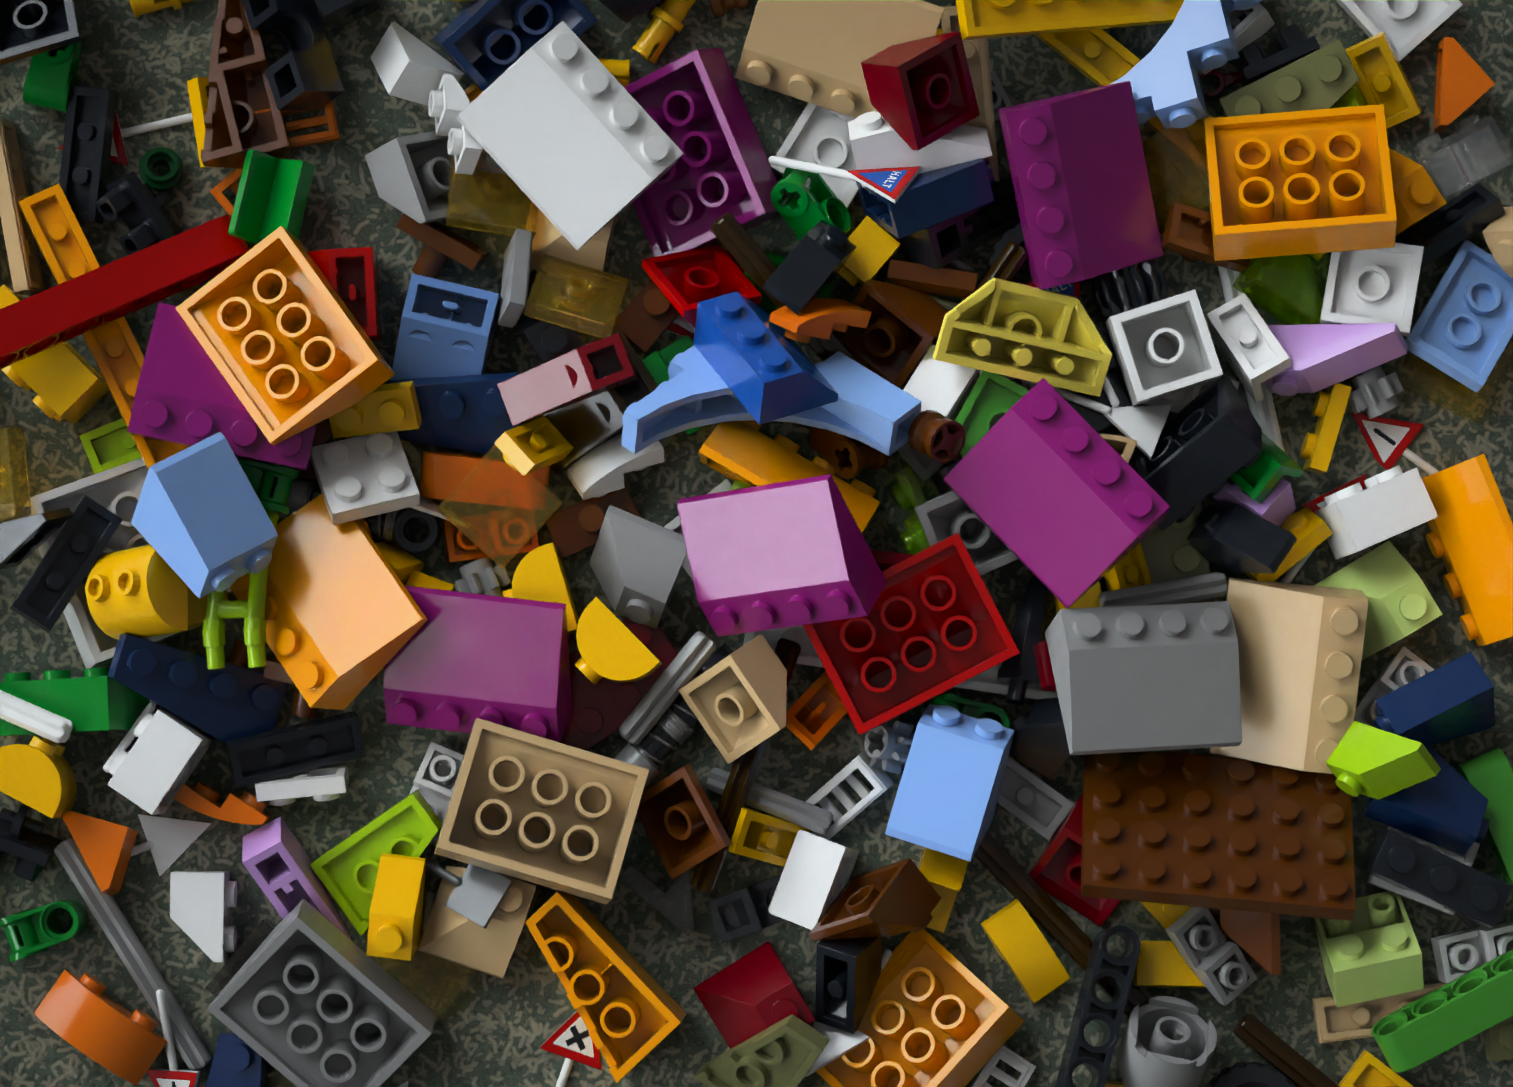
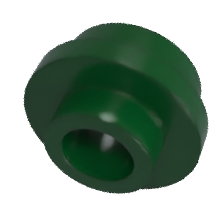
M163 147L151 149L140 160V178L143 183L147 182L153 190H170L177 186L183 177L182 160L171 149ZM159 165H165L170 171L165 176H157L153 170Z

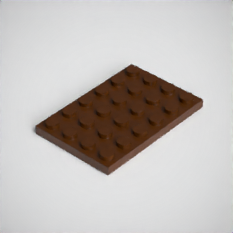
M1161 751L1083 755L1081 896L1353 921L1356 912L1351 795L1345 793L1336 785L1335 781L1337 778L1334 774L1300 771L1233 757Z

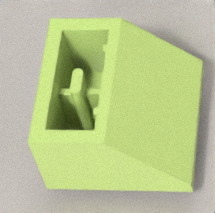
M1386 891L1356 898V912L1353 921L1313 917L1326 978L1337 1008L1424 989L1422 952L1400 895Z

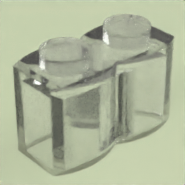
M1477 113L1454 125L1456 133L1441 139L1439 133H1436L1415 145L1418 152L1413 154L1410 159L1425 168L1445 200L1513 165V153L1492 115L1480 119Z

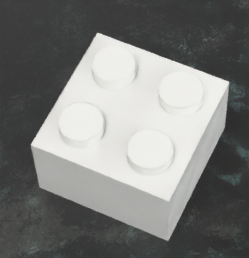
M1195 289L1110 316L1105 322L1132 406L1217 380L1223 375Z
M1400 465L1364 480L1367 488L1365 490L1362 489L1359 482L1324 497L1327 506L1315 511V514L1323 519L1332 531V535L1327 538V541L1336 560L1438 517L1417 467L1403 473Z
M158 709L153 715L148 712L136 727L133 735L138 737L131 750L128 752L122 750L114 759L108 769V772L113 776L107 784L151 815L165 814L182 784L186 783L214 742V739L170 711Z

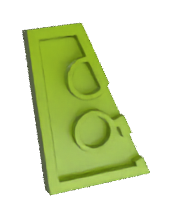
M417 789L310 864L361 937L368 930L369 912L382 853L421 857L441 830L443 824Z

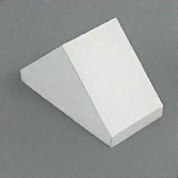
M395 21L390 24L370 57L389 95L428 106L431 91L438 90L443 73L452 74L458 82H460L465 74Z

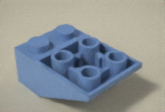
M412 273L392 370L395 375L390 380L485 374L499 315V293Z

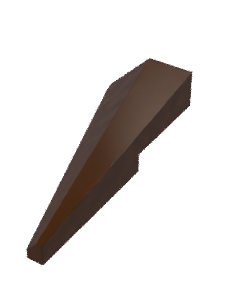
M218 0L217 18L214 19L208 78L210 87L208 107L204 117V147L201 150V160L204 166L243 169L248 150H258L278 159L290 160L295 158L282 110L277 108L265 72L270 67V62L261 30H251L242 0ZM271 108V111L254 114V111Z

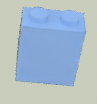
M221 432L150 466L131 524L199 599L215 590L217 592L226 590L236 579L249 572L256 574L262 571L273 558L271 553L278 538L276 529L227 439Z
M929 704L917 724L885 835L971 862L993 821L1015 730L1003 727L998 721L993 719H978L962 714L951 706Z

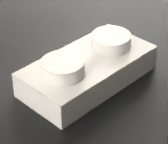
M347 764L330 765L255 783L257 802L269 801L270 805L282 806L291 804L296 801L295 798L313 796L315 801L337 799L340 797V793H346L349 784Z

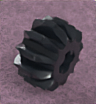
M1153 260L1096 276L1091 282L1095 305L1098 306L1101 316L1105 318L1168 297L1166 288L1168 284L1165 274L1161 271L1159 263Z

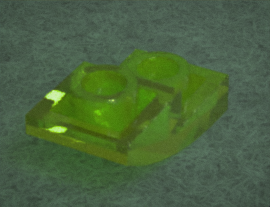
M908 465L893 475L892 478L896 485L890 489L904 511L911 507L915 513L902 521L901 525L905 531L899 535L909 554L915 555L930 546L914 507L926 501L919 483Z

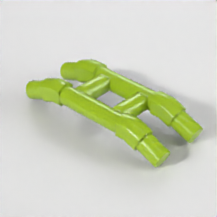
M265 510L276 529L279 519L278 514L271 510ZM269 564L256 574L251 572L245 574L250 575L248 600L225 601L226 590L222 592L215 590L207 595L206 618L203 620L202 629L203 646L206 647L207 669L226 667L224 655L225 622L223 620L244 618L243 632L244 644L247 645L248 667L267 666L265 643H267L266 620L264 619Z

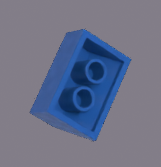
M737 291L698 302L693 344L759 425L838 401V393L792 339L783 336L785 330L769 322V312Z

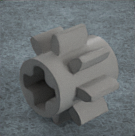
M1379 366L1351 380L1355 391L1350 393L1348 401L1355 414L1365 410L1369 420L1399 407L1400 405L1395 395L1405 390L1396 372L1385 376L1382 367Z
M485 557L460 567L459 570L463 579L455 581L454 586L457 592L503 597V588L510 586L511 581L504 564L494 567L491 558Z
M892 718L882 723V725L869 730L865 737L864 747L868 756L872 757L871 767L900 774L901 765L906 764L914 734L911 732L914 725Z

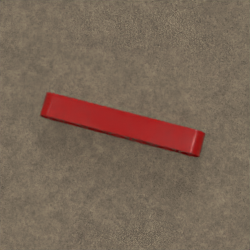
M224 215L0 309V369L208 281L248 252L250 247L246 241L229 235L228 229L232 216Z

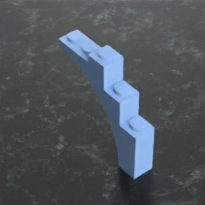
M1264 0L1184 1L1173 24L1152 51L1127 74L1111 83L1114 84L1128 80L1131 82L1139 126L1148 122L1150 118L1158 116L1165 130L1185 128L1194 124L1196 120L1208 117L1197 71L1204 68H1219L1225 65L1227 61L1239 58L1228 12L1236 9L1247 10Z
M693 345L685 352L678 353L670 361L668 367L669 381L662 382L653 392L640 401L633 402L624 411L621 445L636 454L660 439L690 428L721 422L755 419L695 345ZM838 351L824 362H819L815 365L838 393V401L774 420L826 429L858 440L890 456L908 442L910 425L914 418L920 414L922 401Z

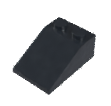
M0 0V65L82 42L84 0Z

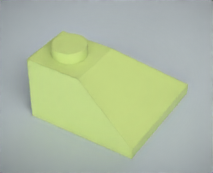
M1389 540L1313 585L1362 590L1368 598L1362 660L1403 639L1443 615L1420 576Z

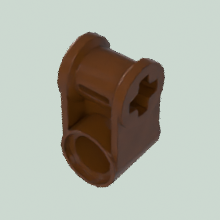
M811 426L807 435V443L810 447L818 452L839 476L845 479L858 476L863 469H881L889 461L888 455L858 440L826 429Z

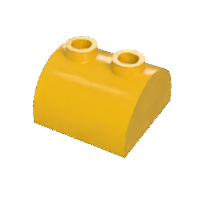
M553 542L539 546L520 561L513 576L512 589L502 591L503 597L566 604L568 635L575 634L579 618L557 546Z
M151 545L107 553L95 562L88 575L85 593L90 614L97 626L105 634L119 640V636L122 633L139 638H148L188 630V586Z
M597 597L584 609L578 621L576 631L577 646L582 657L574 665L592 683L596 684L602 677L615 682H635L649 676L662 664Z
M36 735L33 736L29 744H12L0 747V791L50 818H62L61 815L64 812L71 811L77 789L74 772L70 764L62 756L66 747Z

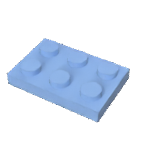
M1465 239L1412 326L1410 336L1405 338L1408 346L1407 350L1477 393L1485 384L1513 335V279L1501 268L1491 254Z

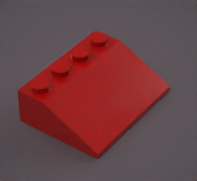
M958 533L882 571L887 583L868 616L803 625L859 735L1020 653Z

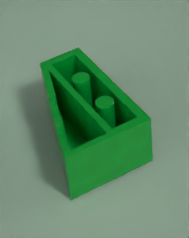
M110 667L84 669V677L71 678V670L44 671V680H31V672L4 673V682H0V690L70 720L73 724L71 733L130 730L149 704L147 698L109 677ZM0 718V736L36 735Z

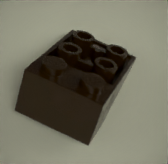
M618 324L585 345L620 333L628 349L638 379L525 422L528 423L545 416L574 448L563 460L551 465V469L555 474L582 458L602 443L623 431L622 417L628 406L633 402L640 401L658 387Z

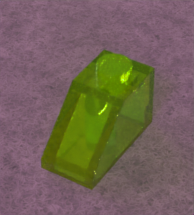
M1302 254L1250 258L1249 268L1239 273L1233 284L1235 289L1242 294L1245 293L1249 299L1285 325L1320 324L1323 304L1309 257Z

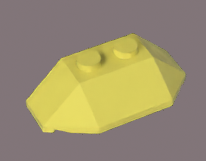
M994 277L945 314L933 354V359L1036 383L1044 378L1053 387L1098 397L1101 395L1112 353L1106 343L1103 342L1095 325L1077 297L1045 289L1040 290L1037 287Z

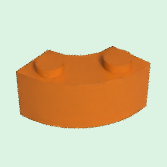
M64 969L34 1014L80 1052L117 1076L137 1086L167 1044V1041L155 1030L158 1022L139 1009H135L132 1013L104 993L107 988L106 985L89 973L84 972L82 977H79Z

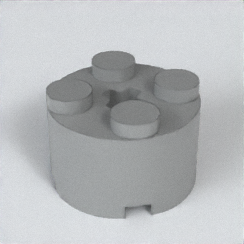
M1157 996L1150 998L1148 1004L1141 1007L1138 1004L1131 1012L1116 1056L1118 1068L1123 1076V1085L1125 1087H1200L1217 1044V1032L1210 1019L1206 1023L1197 1015L1199 1008L1188 1001L1176 997Z

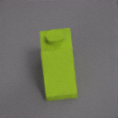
M1357 721L1352 723L1326 761V765L1337 778L1335 781L1336 785L1341 790L1354 797L1363 794L1377 800L1435 777L1441 770L1422 743Z

